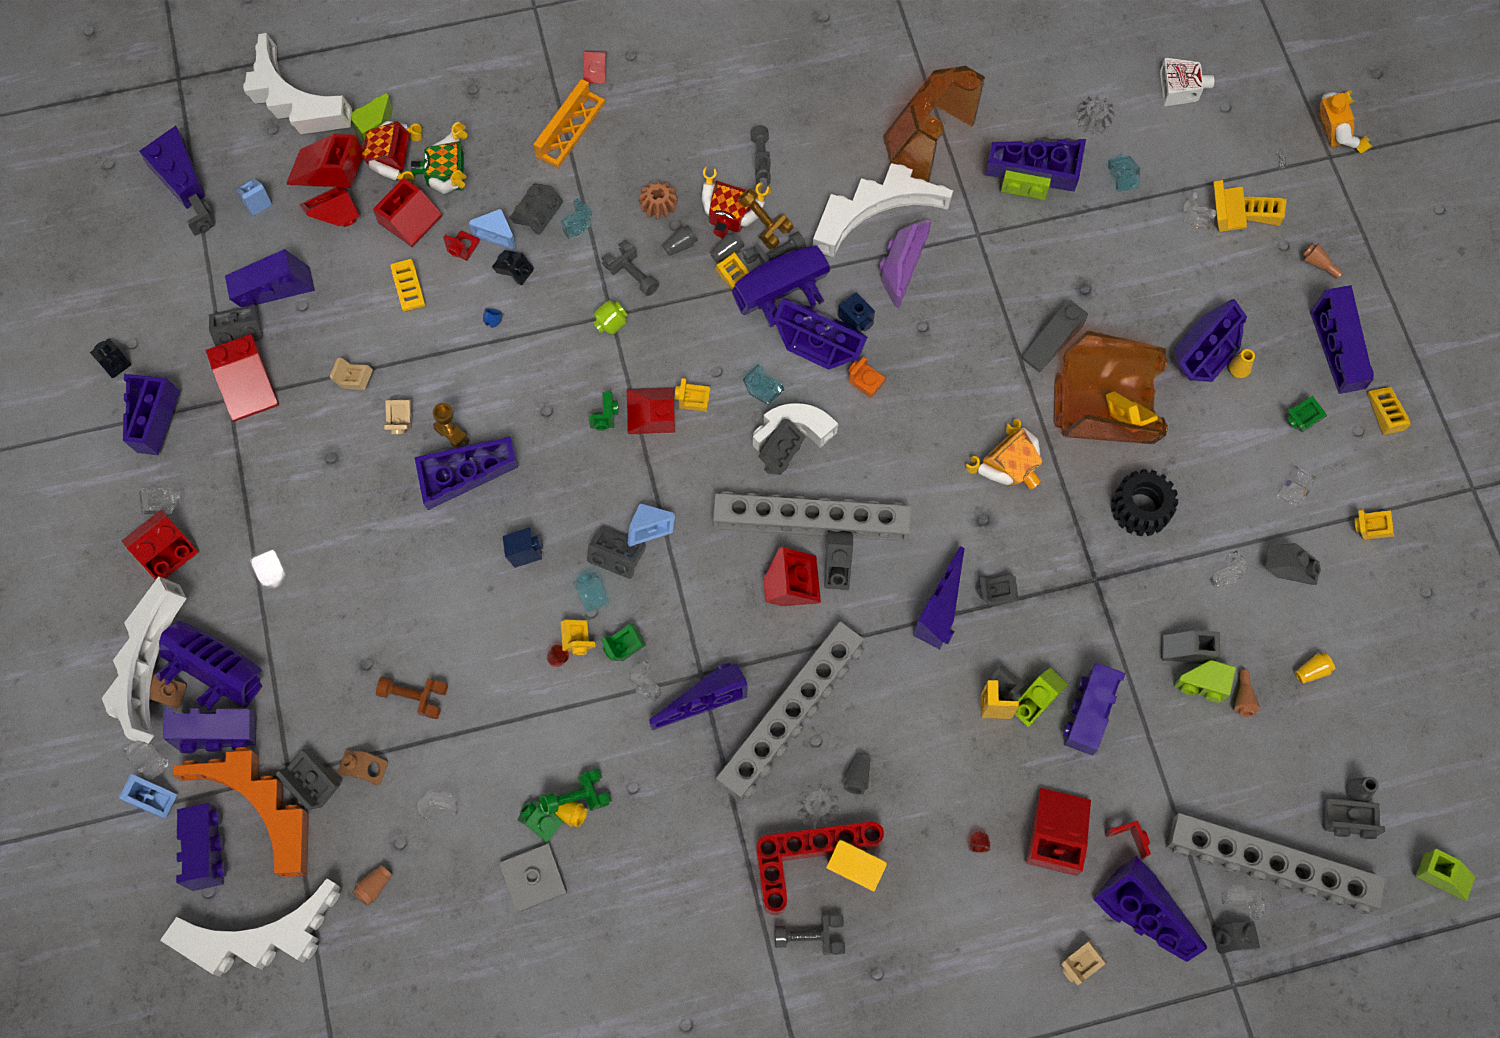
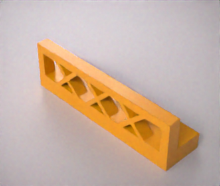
M583 79L578 82L533 144L535 156L556 168L560 167L605 104L604 98L590 92L589 82ZM590 99L597 104L594 108L585 109V102ZM584 116L585 120L582 124L573 126L572 120L574 118ZM572 132L573 137L571 140L561 142L560 137L562 134ZM560 148L561 154L557 159L548 156L551 150Z

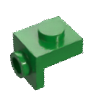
M603 392V414L589 415L591 429L604 431L614 428V415H618V400H613L612 392Z
M1311 396L1293 409L1291 407L1287 409L1290 414L1287 420L1294 429L1299 427L1302 432L1327 417V414L1314 396Z
M631 623L612 637L605 636L601 639L604 645V653L608 658L615 661H624L646 646L636 625Z
M536 800L526 803L521 809L520 817L518 818L521 824L526 825L545 842L550 840L563 823L554 813L545 815L541 809L540 802Z

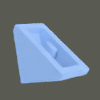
M255 178L235 189L252 216L272 206L263 185Z
M501 209L470 220L469 227L472 236L514 250L513 234Z
M639 504L629 526L627 544L633 546L673 533L674 513Z
M130 774L119 799L133 807L166 819L177 794Z

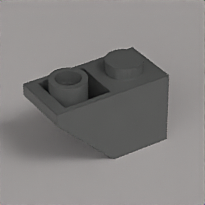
M829 531L825 588L849 590L853 533Z
M1298 544L1268 546L1266 569L1278 578L1317 585L1318 575L1321 572L1320 562Z
M1191 630L1162 636V661L1204 664L1210 660L1216 661L1220 657V632Z

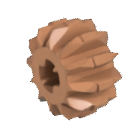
M658 179L656 184H652L649 181L648 187H642L639 203L641 204V210L647 212L649 218L656 215L657 220H659L660 215L668 218L669 212L674 213L678 198L676 197V190L670 188L668 182L662 185Z

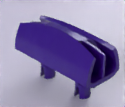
M817 245L802 248L772 259L752 270L737 281L731 291L741 314L747 315L757 309H762L771 328L775 325L773 319L778 310L774 303L784 296L800 289L804 291L812 308L816 306V301L819 305L824 302L815 283L827 276L830 272V265Z
M182 621L174 623L161 633L159 640L160 657L169 663L156 673L157 679L161 682L165 678V685H169L181 671H184L206 684L210 688L197 699V702L201 707L206 704L208 711L212 709L222 696L229 698L246 709L262 688L260 679L257 676L262 670L240 652L210 634Z

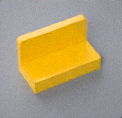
M1223 180L1214 181L1219 232L1247 228L1243 187L1224 189Z
M1115 391L1106 394L1110 416L1134 430L1158 420L1157 414L1137 402H1132Z
M988 680L981 693V718L1012 719L1019 708V702L999 701L998 680Z
M839 840L826 868L874 892L887 862L844 840Z

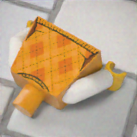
M1348 90L1344 93L1328 92L1324 94L1318 114L1330 147L1343 144L1357 148L1360 153H1364L1373 147L1369 143L1370 139L1367 136L1361 139L1354 136V116L1350 108V104L1355 102L1350 96L1352 91Z
M1014 419V427H1011L1010 424L1006 426V433L1009 436L982 460L984 463L980 464L979 458L972 456L970 457L971 462L976 465L970 466L966 464V470L971 474L978 472L980 475L1004 485H1016L1023 481L1031 490L1041 482L1034 472L1042 463L1038 438L1026 428H1021V421L1019 419Z

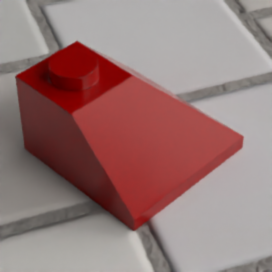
M334 187L299 204L307 216L336 226H349L356 222L355 218L360 217L348 192L343 187Z
M674 387L627 389L628 434L675 433Z
M785 547L779 548L764 577L765 602L779 606L821 603L817 557Z

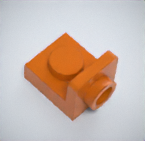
M863 356L859 362L855 361L849 368V383L872 398L884 384L886 377L868 366V359Z

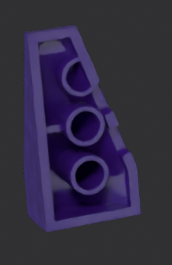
M962 546L959 547L945 573V577L941 579L935 593L926 605L913 635L939 650L943 643L949 644L955 632L951 630L955 617L965 549Z
M725 663L718 666L716 671L710 673L649 719L651 730L747 698V682L738 664L731 665V663Z
M1137 856L1120 867L1093 898L1112 919L1119 923L1123 921L1135 928L1134 932L1141 936L1144 933L1156 940L1158 946L1186 962L1207 949L1203 939L1155 874Z

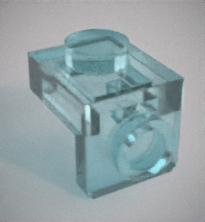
M1119 156L1117 159L1108 161L1109 170L1117 178L1116 189L1119 192L1139 188L1140 167L1130 156Z
M578 198L574 200L576 213L561 221L563 232L568 239L582 234L585 229L591 226L590 216H592L589 207L586 204L582 205Z
M757 365L743 378L749 394L768 406L785 390L782 383L767 376L760 365Z
M585 572L576 577L577 580L573 582V585L577 590L586 613L609 604L596 573Z

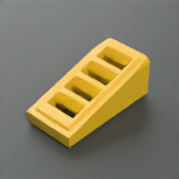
M1244 197L1245 205H1248L1246 220L1280 226L1285 217L1287 199ZM1254 207H1257V212H1253Z
M735 252L715 267L716 272L731 290L735 287L737 281L749 273ZM731 265L735 266V268L730 272L726 271V269ZM739 271L741 275L733 280L731 276Z
M408 259L392 263L390 267L403 312L426 306L413 260ZM413 278V280L400 283V281ZM413 287L416 288V289L409 290V291H406V292H403V291H402V290L410 289V288H413ZM418 295V298L405 301V298Z
M1392 387L1368 391L1367 394L1382 434L1387 435L1406 431L1411 422ZM1379 395H1387L1385 399L1379 400L1377 397ZM1390 403V406L1383 407L1382 404ZM1386 411H1393L1392 414L1386 413Z

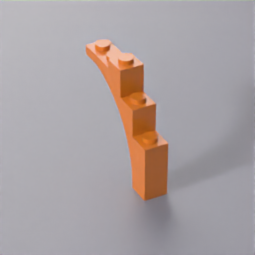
M248 747L235 748V751L226 752L225 762L223 759H210L208 763L198 764V761H183L182 765H173V776L180 781L207 779L226 785L245 796L258 811L268 829L274 853V874L280 878L307 876L309 814L298 805H288L283 810V785L274 776H262L258 780L259 756Z

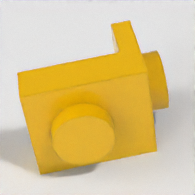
M682 378L681 386L676 385L675 400H679V409L707 412L711 389L709 386L687 384V379Z
M1364 509L1358 510L1359 518H1355L1356 532H1361L1364 540L1395 536L1391 510L1365 513Z
M561 621L563 651L572 652V655L578 656L586 655L588 650L596 647V642L589 641L588 621Z

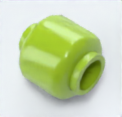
M608 300L594 311L596 320L593 324L601 334L606 331L609 335H614L627 324L626 317L628 314L618 301L614 303Z

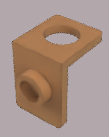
M152 674L149 700L179 708L186 684L172 680L169 685H165V678L160 682L156 674Z
M346 750L337 774L360 778L374 785H380L388 762L367 752ZM372 762L378 765V773L374 777L368 774V767Z

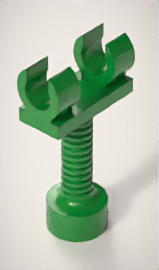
M594 769L582 773L578 778L581 789L555 796L553 792L541 795L540 806L545 815L556 813L559 806L584 798L590 811L609 805V802H612L609 793L606 792L596 796L592 784L599 782V779L603 778L600 770Z

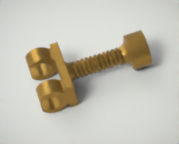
M749 188L741 194L738 201L743 207L749 206L767 228L758 237L760 240H763L767 248L770 250L772 248L775 249L780 243L778 238L772 234L778 227L783 234H786L794 226L785 214L778 215L772 221L759 203L756 202L757 194L752 188Z
M447 403L437 404L433 409V416L436 420L433 424L434 430L440 436H445L455 449L459 448L463 442L468 444L469 439L467 435L452 423L454 413L451 406Z

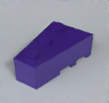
M174 126L139 151L147 166L186 209L192 206L188 199L195 194H197L200 200L205 197L185 141L177 126Z
M286 249L225 275L229 300L240 307L263 304L315 291L310 267Z
M124 374L126 393H124L123 400L126 402V413L123 414V441L137 453L159 455L180 390L167 378Z
M1095 663L1088 675L1081 677L1078 685V690L1081 691L1079 700L1074 699L1070 713L1074 714L1072 722L1067 721L1062 735L1066 737L1065 746L1092 756L1098 751L1109 721L1108 717L1112 704H1115L1117 699L1115 695L1118 685L1123 681L1126 673Z
M164 708L163 739L179 750L180 753L184 754L195 753L196 749L218 752L224 747H231V749L235 750L238 747L256 745L257 715L250 709H216V712L199 713V709L190 708V713H174L173 708Z
M210 803L177 809V839L181 841V852L177 853L176 860L177 862H182V874L176 875V883L191 891L224 885L223 877L227 873L225 862L221 860V851L224 850L223 838L219 835L218 825H221L220 811L216 810Z

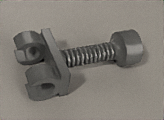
M758 125L751 129V140L756 144L757 152H755L756 184L760 183V178H766L768 186L771 181L770 152L766 151L765 143L769 140V132L767 127Z
M797 231L789 236L790 241L777 247V249L765 254L759 244H756L754 247L748 248L743 252V258L747 264L756 261L758 258L764 264L793 249L796 251L806 248V243L802 235Z
M627 240L619 244L621 247L619 250L623 255L616 261L608 253L601 258L603 266L613 276L621 269H626L641 284L639 289L646 296L652 295L658 289L659 282L653 276L646 277L631 263L637 257V252Z
M843 915L822 916V930L790 932L786 929V926H775V948H786L787 943L790 941L818 940L823 941V955L845 954L844 942L829 943L828 928L843 927Z

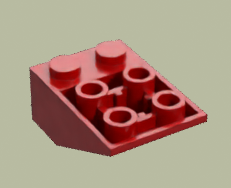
M333 134L300 149L286 182L287 185L351 188L362 160V149L356 136Z
M1040 788L1026 864L1078 876L1083 872L1088 845L1091 800Z

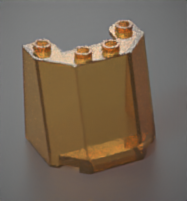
M967 66L934 70L883 135L889 165L893 163L913 169L912 178L923 179L929 183L937 141L944 130L942 122L930 115L931 111L934 108H940L972 127L976 120L985 76Z
M1087 331L1066 349L1063 356L1062 374L1057 373L1054 383L1053 422L1056 427L1062 429L1061 434L1064 437L1155 444L1166 436L1168 425L1163 417L1158 416V420L1144 426L1120 422L1110 416L1106 394L1115 391L1128 400L1137 402L1155 413L1154 398L1156 391L1154 389V379L1167 368L1166 348Z

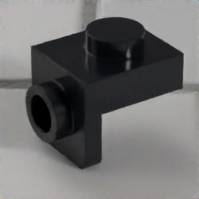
M504 250L492 266L496 273L512 276L519 285H523L534 270V267L523 253Z
M109 338L106 341L99 342L90 352L111 378H115L131 366L128 359Z

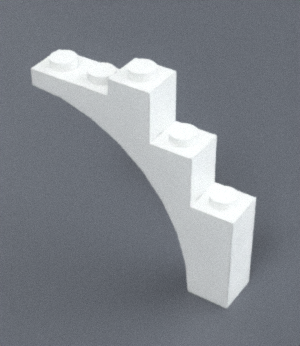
M267 33L258 34V43L255 46L256 62L253 66L254 71L246 72V81L243 84L245 94L255 104L266 102L267 108L277 119L289 117L291 125L300 134L351 127L352 107L343 95H312L297 90L286 83L279 71L276 44Z
M891 163L883 185L873 180L861 178L853 201L845 196L830 195L813 238V246L817 245L823 254L834 257L842 241L864 220L885 210L910 205L933 206L948 210L953 190L943 185L928 183L923 179L912 178L913 169Z
M161 577L156 579L124 622L130 638L113 659L118 677L102 697L106 712L110 716L119 719L125 736L132 741L139 740L148 744L154 737L150 722L149 696L153 669L159 652L160 636L164 630L170 627L175 615L187 599L179 584Z
M326 879L314 895L297 910L276 922L255 929L236 932L214 931L195 926L176 917L160 941L211 974L219 977L231 968L234 962L232 958L235 955L262 970L264 966H268L273 961L276 955L274 951L277 947L304 963L306 959H310L318 948L316 944L319 939L311 933L313 930H317L323 923L325 918L323 914L329 906L332 907L337 902L341 887Z

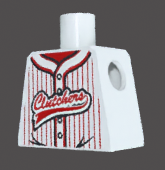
M1173 58L1164 59L1160 69L1164 106L1196 102L1200 99L1203 89H1212L1214 87V75H1202L1199 62Z

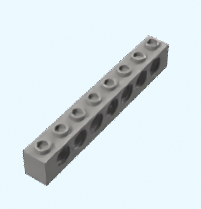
M725 491L721 492V494L715 493L713 528L717 530L828 537L829 531L853 533L854 539L908 542L911 506H905V504L898 502L891 503L890 505L881 504L878 501L856 503L855 500L846 499L842 502L832 501L829 498L810 500L803 496L784 498L781 495H770L769 497H764L756 493L735 495L733 492ZM740 507L743 508L745 512L742 514H736L733 512V510L735 508ZM766 509L769 511V514L762 516L757 511ZM791 511L794 515L785 517L781 513ZM809 512H814L818 515V517L815 519H810L806 516V514ZM832 514H839L842 519L833 520L830 516ZM862 515L867 520L859 522L854 517ZM887 517L891 522L884 524L879 518Z
M839 622L717 776L716 784L739 802L745 797L749 799L757 789L755 783L760 777L765 779L772 770L773 766L770 764L776 757L780 759L787 751L789 746L786 744L790 738L796 739L804 728L801 724L807 717L811 719L819 709V706H817L822 698L826 700L834 690L832 685L836 679L842 680L849 671L847 665L852 659L857 661L864 651V648H862L864 638L842 622ZM834 650H841L845 656L838 659L832 655V652ZM820 669H826L829 671L830 676L821 678L816 672ZM805 688H810L815 692V695L808 698L803 696L801 691ZM794 707L799 710L800 714L797 717H790L787 715L786 710ZM774 727H780L785 733L781 737H775L770 731ZM758 747H765L768 749L769 754L765 757H759L756 755L755 750ZM742 767H750L753 770V774L750 777H743L740 775L739 770Z
M1178 813L1172 819L1166 848L1172 849L1176 855L1182 857L1195 856L1199 858L1198 861L1208 865L1217 863L1223 865L1225 870L1233 873H1240L1242 871L1250 874V878L1254 880L1266 881L1267 879L1274 881L1277 887L1283 889H1292L1293 887L1302 890L1301 893L1308 897L1317 898L1321 896L1327 898V902L1334 905H1350L1354 907V911L1370 914V912L1381 907L1385 877ZM1193 835L1201 838L1202 847L1196 846L1193 843ZM1218 843H1223L1227 847V855L1222 854L1218 850ZM1244 851L1252 854L1253 863L1245 860ZM1270 859H1273L1278 863V871H1275L1270 867ZM1296 867L1304 871V879H1300L1296 875ZM1322 875L1329 878L1330 887H1326L1322 883ZM1348 883L1356 888L1355 896L1348 891Z

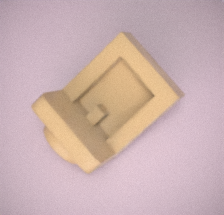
M337 358L331 371L330 379L343 389L365 390L373 369L368 365L349 364L343 358Z
M385 400L386 424H384V430H390L391 434H405V429L412 428L411 400Z
M1090 940L1061 964L1064 967L1062 969L1068 980L1071 982L1075 981L1079 986L1084 980L1104 966L1107 961Z

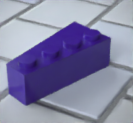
M1352 285L1324 290L1311 309L1310 314L1338 393L1364 390L1374 380V372L1370 365Z

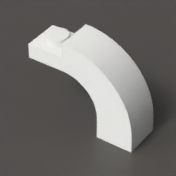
M800 403L781 405L764 414L763 425L759 426L753 433V447L760 452L781 420L789 419L804 435L821 448L837 434L838 423L826 412L811 405Z

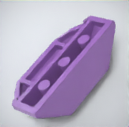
M930 220L914 223L899 230L896 238L890 239L887 247L888 257H883L879 267V270L882 271L881 281L894 306L897 308L901 305L928 238L932 223Z

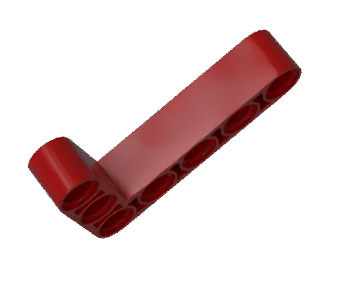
M870 821L771 834L761 837L757 843L756 854L763 906L766 912L777 916L782 914L787 907V892L782 861L833 855L839 842V836L843 833L851 835L853 839L852 845L864 851L875 849L880 846L883 840V827L877 822ZM867 830L876 831L878 840H867L865 832ZM818 836L823 837L827 841V845L824 848H817L813 844V839ZM791 840H797L801 844V849L792 852L787 848V843ZM766 843H770L776 850L771 855H765L761 851V847ZM769 869H774L778 872L779 878L773 882L768 881L764 876L765 872ZM771 896H779L783 904L779 908H772L768 904V899Z

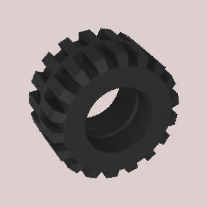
M1141 469L1140 473L1134 471L1120 482L1111 501L1113 502L1111 511L1115 512L1113 516L1115 521L1120 520L1119 526L1122 529L1127 527L1128 533L1132 534L1135 531L1137 536H1143L1144 533L1147 536H1151L1154 532L1159 533L1167 526L1177 510L1178 499H1176L1178 493L1176 489L1172 490L1174 484L1171 481L1167 482L1165 475L1162 474L1160 477L1156 475L1157 471L1152 470L1151 473H1147V469ZM1139 494L1148 496L1155 503L1156 510L1151 512L1141 510L1135 505L1132 496Z

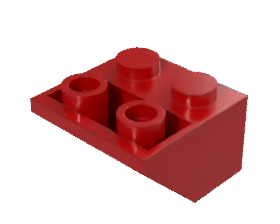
M404 177L373 208L377 222L411 247L442 217L441 212L421 189Z
M162 510L122 540L125 547L155 580L158 577L166 579L198 553L195 547Z

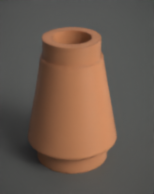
M380 865L378 869H375L356 883V888L352 892L362 903L368 906L371 902L374 903L392 875L386 868Z

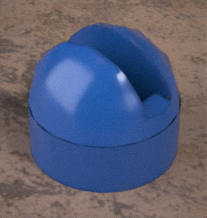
M486 308L483 314L484 324L486 326L490 325L491 328L497 327L502 320L503 313L495 309Z

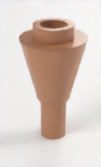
M1319 243L1315 246L1311 244L1304 251V262L1324 271L1326 270L1336 279L1342 275L1343 271L1332 263V260Z
M1241 670L1239 672L1240 686L1234 711L1242 717H1252L1260 711V706L1250 684V672L1248 670Z

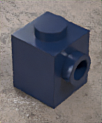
M857 292L839 305L838 317L861 332L863 330L865 332L874 324L875 310Z
M530 527L502 536L505 557L514 568L542 559V539Z

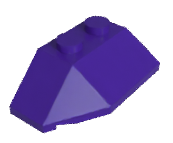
M782 298L773 319L788 351L828 370L859 359L868 338L851 325L810 306L786 298Z
M1235 299L1227 301L1202 316L1175 347L1176 363L1188 380L1213 382L1240 350L1243 326L1246 323L1247 316Z

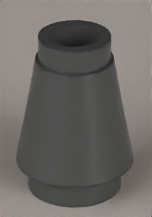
M687 225L675 232L662 246L667 254L671 256L693 247L694 243L698 240Z
M733 231L731 234L727 233L709 253L718 264L734 252L736 254L741 252L744 243Z
M856 755L843 780L846 791L862 795L868 789L871 761L868 756Z
M1373 777L1353 779L1348 785L1350 798L1354 801L1369 802L1379 787L1378 781Z

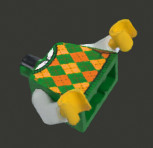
M456 122L448 136L436 144L426 147L424 149V161H411L412 174H424L427 186L442 194H447L453 190H463L465 187L464 179L467 176L464 174V152L459 138L462 140L467 138V133L463 131L466 126Z

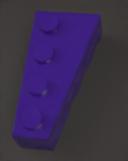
M1067 139L1057 140V142L1037 140L1034 143H1023L1022 141L992 142L985 175L1004 179L1005 172L1008 170L1051 179V188L1075 192L1080 177L1086 139L1067 142Z
M511 437L414 457L422 500L427 510L518 468Z

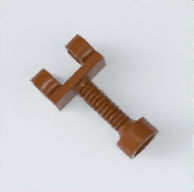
M381 676L377 684L376 696L387 698L390 694H395L420 701L417 710L418 714L438 719L441 710H439V707L428 705L431 692L446 695L448 686L444 682L427 679L424 691L421 692L407 687H399L392 683L391 678Z

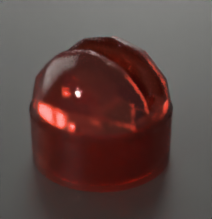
M554 645L547 654V661L553 667H560L569 659L568 651H563L561 645Z
M982 832L973 833L969 841V850L976 853L990 851L989 836Z

